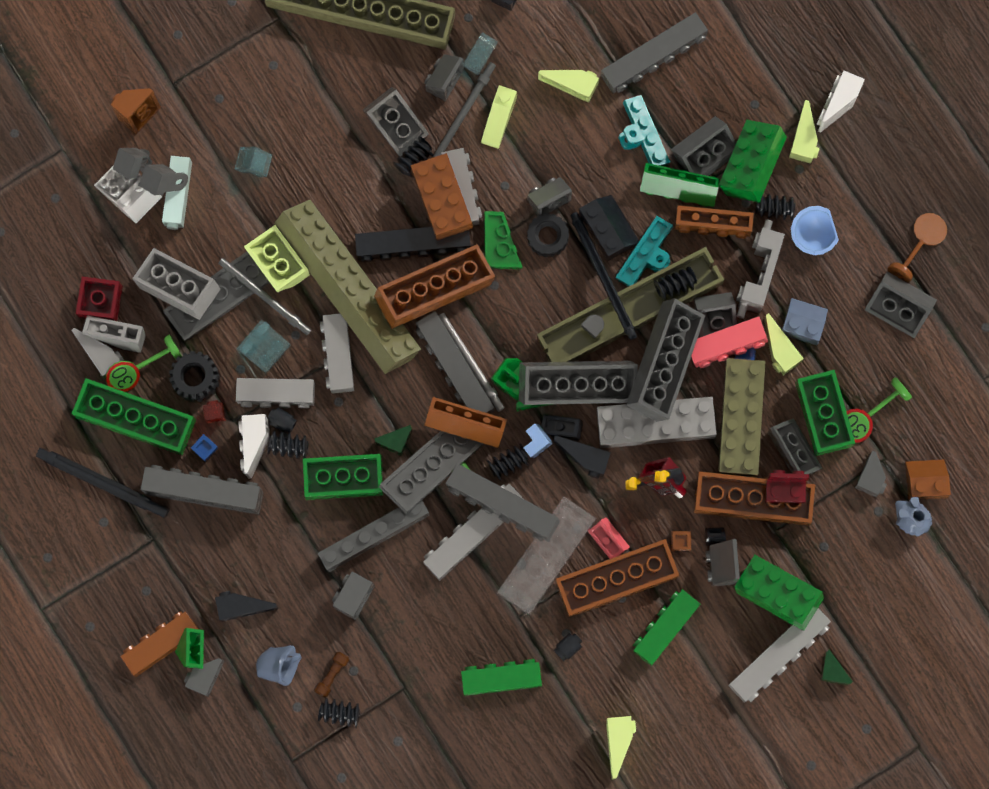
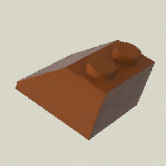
M944 459L905 462L908 500L912 497H918L919 500L948 498L951 495L949 474Z

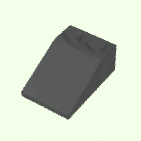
M393 87L363 109V112L398 156H402L404 151L407 152L409 146L413 147L414 141L419 142V136L425 138L429 135L405 100Z
M732 539L710 545L709 551H705L706 562H710V570H707L708 582H711V586L735 585L740 579L737 540Z

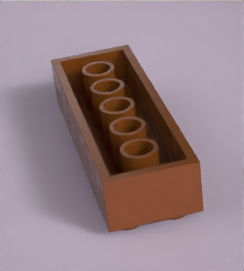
M477 244L378 287L374 298L391 329L490 286L495 275Z
M699 471L697 475L694 513L810 526L813 516L815 484H806L805 503L766 502V479Z
M664 539L559 577L555 582L570 618L677 579L679 573L667 541Z

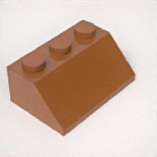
M150 88L123 90L120 94L118 93L113 97L110 104L119 121L134 134H137L161 108L153 90Z

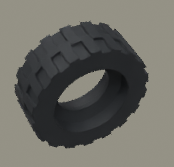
M546 213L534 218L532 223L529 224L527 230L528 245L537 255L554 257L559 255L562 250L564 251L568 244L569 230L561 217ZM552 227L556 230L557 239L554 243L544 244L540 241L538 235L542 228Z

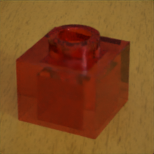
M213 400L207 402V405H203L204 418L207 424L226 420L222 402Z

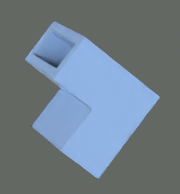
M534 424L526 430L533 441L526 445L524 449L531 458L537 457L553 444L539 424Z

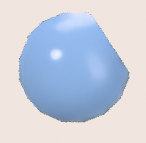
M821 206L807 207L800 211L793 220L791 226L792 239L795 245L805 253L812 255L824 254L832 250L839 240L830 210Z

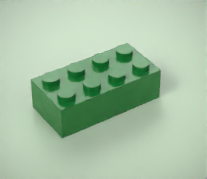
M746 120L719 183L726 196L760 203L787 138L781 126Z
M835 370L797 379L795 386L815 456L853 447L855 440Z
M380 454L303 459L304 494L306 500L383 496V491L379 488V485L383 482L382 457Z
M757 555L753 556L734 586L738 595L803 631L824 599L823 592Z

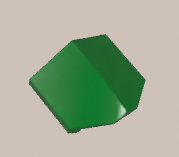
M505 358L491 377V380L501 391L519 401L520 363L523 362L518 358Z

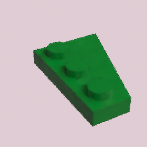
M484 212V257L491 269H522L523 267L512 241L504 212Z

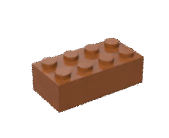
M447 153L411 165L412 174L436 240L438 241L472 229V221Z

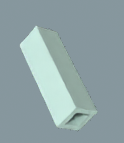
M171 156L169 168L176 173L183 172L188 175L187 185L182 190L166 192L162 222L164 226L171 230H178V227H184L192 161L189 157ZM182 179L177 180L176 184H180Z

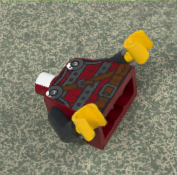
M670 457L646 463L639 477H632L625 481L626 490H636L637 485H648L662 496L675 494L678 498H682L687 491L682 486L686 480V475Z

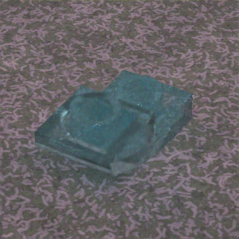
M482 32L466 58L464 67L479 75L498 41Z

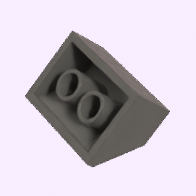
M715 116L673 147L671 151L684 171L709 176L730 160L736 141L727 124Z
M886 272L865 310L915 338L932 311L937 299L893 274Z

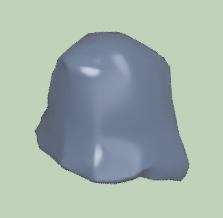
M291 645L278 648L270 647L257 659V676L271 682H277L283 686H288L292 682L302 658L301 654L296 653L295 647Z

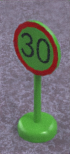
M169 334L164 338L168 348L142 363L135 365L129 361H119L110 366L106 372L107 385L123 392L129 391L137 385L140 378L139 369L169 352H171L175 359L178 356L181 358L182 354L171 335Z
M896 377L891 380V384L896 391L870 412L866 413L860 409L846 411L855 443H860L871 435L873 429L871 416L897 395H900L905 401L912 398L908 390Z

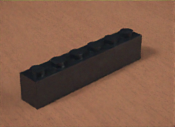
M432 227L355 234L357 259L361 260V262H371L373 259L379 258L382 261L391 260L392 257L408 259L412 255L428 257L429 254L434 253L442 256L447 255L448 252L458 253L471 247L469 230L438 241Z

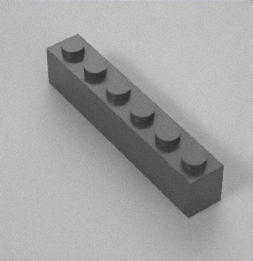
M695 12L602 69L601 77L612 94L617 91L620 93L631 82L637 83L646 73L655 72L662 63L665 62L667 64L671 62L675 55L686 53L693 44L702 43L706 39L708 29Z
M435 311L416 322L417 329L415 331L420 339L424 338L426 341L425 348L430 355L434 354L437 359L435 364L439 371L443 370L446 374L444 379L449 387L453 386L456 393L454 396L459 404L463 402L465 407L488 414L495 411L494 406L437 312Z
M458 463L446 482L449 488L448 491L453 495L459 496L460 494L466 497L465 500L474 506L476 503L482 506L483 511L491 515L492 513L499 515L498 518L507 524L509 522L514 523L518 530L524 533L526 531L532 533V537L540 542L543 540L549 542L560 523L558 517Z
M420 501L407 514L400 508H397L320 551L318 555L329 573L430 516L423 501Z

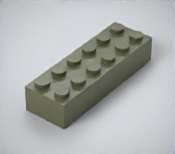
M727 358L725 361L718 474L753 478L758 476L765 361Z

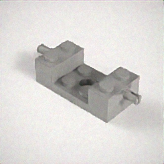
M765 220L761 233L757 232L752 248H755L754 255L765 258L761 269L765 272H761L757 284L746 281L745 286L740 287L736 301L739 302L737 317L741 319L745 318L746 310L760 314L764 306L785 235L771 230L773 223L771 220Z

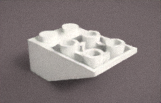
M843 71L842 76L837 75L831 90L832 92H830L817 122V125L820 126L818 132L821 133L853 107L865 79Z
M113 166L94 185L135 223L162 198L161 195L154 196L138 186L142 177L140 174H138L137 178L127 179L113 170Z
M265 414L243 415L242 421H239V433L243 436V440L239 442L240 452L244 455V459L240 460L241 471H243V474L248 479L252 478L269 442V420Z

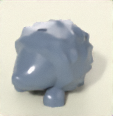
M912 497L910 502L896 501V525L901 530L915 536H920L929 531L932 525V517L925 506L920 504L918 497Z

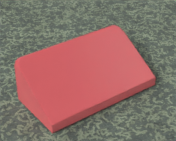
M607 518L600 520L588 531L609 559L620 556L630 548Z

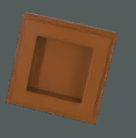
M671 531V551H691V531Z

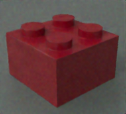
M82 276L76 315L81 319L92 316L117 321L123 289L120 281Z

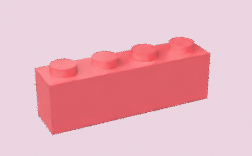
M760 317L698 338L691 355L695 367L705 368L710 366L711 362L717 360L722 362L733 354L742 355L747 352V349L752 347L758 349L765 346L768 339Z

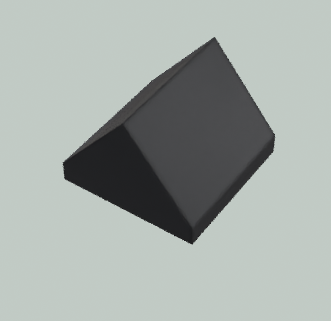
M723 527L705 528L706 546L726 541L725 529Z

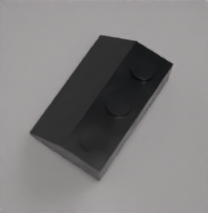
M612 195L595 199L579 208L580 217L583 219L607 262L639 243V239Z

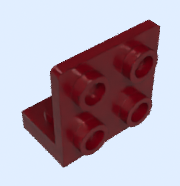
M773 470V473H770L766 478V502L805 503L806 482L809 479V474H804V471H793V474H785L784 470Z

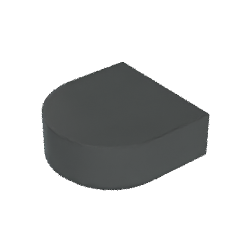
M591 315L581 324V327L595 339L602 332L604 321L598 315Z

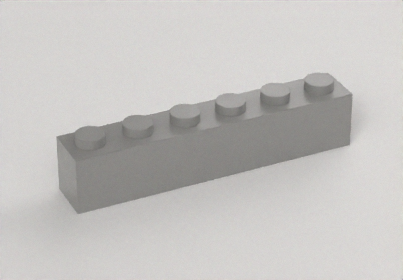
M503 484L501 486L502 488L522 498V496L510 484H508L507 486ZM482 509L478 512L473 511L467 517L468 521L464 525L459 524L453 530L454 534L450 538L446 536L438 544L440 547L436 551L431 550L424 556L426 559L423 562L424 565L440 581L504 522L495 513L491 515Z
M818 608L804 631L792 625L728 686L744 703L747 700L751 703L759 695L757 691L761 687L766 689L773 682L771 678L776 673L780 675L787 669L786 663L790 660L794 662L802 655L799 651L803 647L808 649L816 642L813 638L818 633L822 636L829 629L827 625L831 621Z

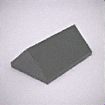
M794 418L769 429L768 435L791 474H793V471H804V474H809L810 476L822 469Z

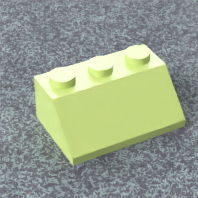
M276 225L244 246L276 292L291 288L310 276L307 267Z

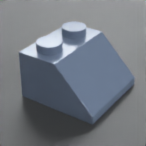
M791 298L782 331L787 337L817 346L824 328L828 309Z

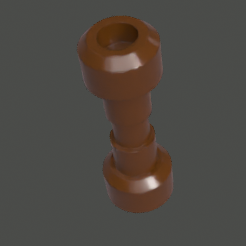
M341 652L335 653L332 658L334 662L330 667V671L322 682L317 683L314 688V692L324 698L328 697L331 692L330 686L336 674L339 673L342 667H346L349 662V657Z

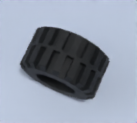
M190 351V354L185 352L183 357L180 358L178 356L176 358V363H172V370L169 371L171 376L169 378L170 383L176 393L187 401L188 399L190 402L198 400L202 402L204 398L209 399V395L216 392L215 388L219 386L218 380H220V375L218 374V368L208 355H204L202 352L195 353V351ZM200 367L205 371L203 382L193 387L186 385L184 382L186 372L191 368Z

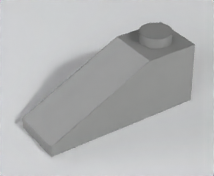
M87 316L82 332L83 335L117 348L141 353L145 340V332L142 326Z
M76 328L72 329V332L102 377L106 380V372L109 367L116 362L124 361L123 357L118 351L114 352L109 346L94 338L83 335Z

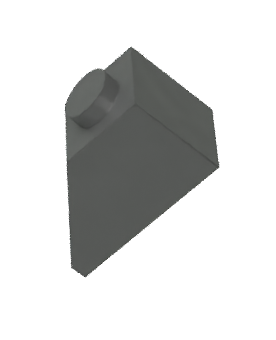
M872 450L855 488L877 497L879 493L883 494L887 484L884 483L886 476L877 453Z
M218 658L203 664V669L193 668L192 672H188L185 677V687L209 697L224 664V660Z

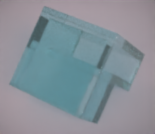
M255 146L240 147L235 170L241 173H251L258 177H267L272 154Z

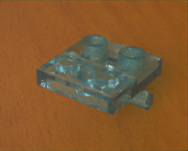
M261 320L236 349L264 373H267L291 344L274 331L267 322Z

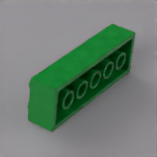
M85 378L72 411V415L75 418L181 456L184 454L196 423V419L191 415Z

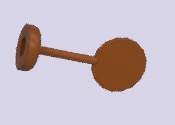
M926 213L916 219L914 234L919 242L905 263L893 262L887 268L889 273L907 283H910L913 278L912 272L907 267L923 244L929 246L940 244L947 235L945 221L934 213Z

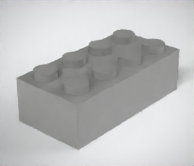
M155 248L152 249L132 278L143 291L198 320L201 319L220 291V287L213 278Z

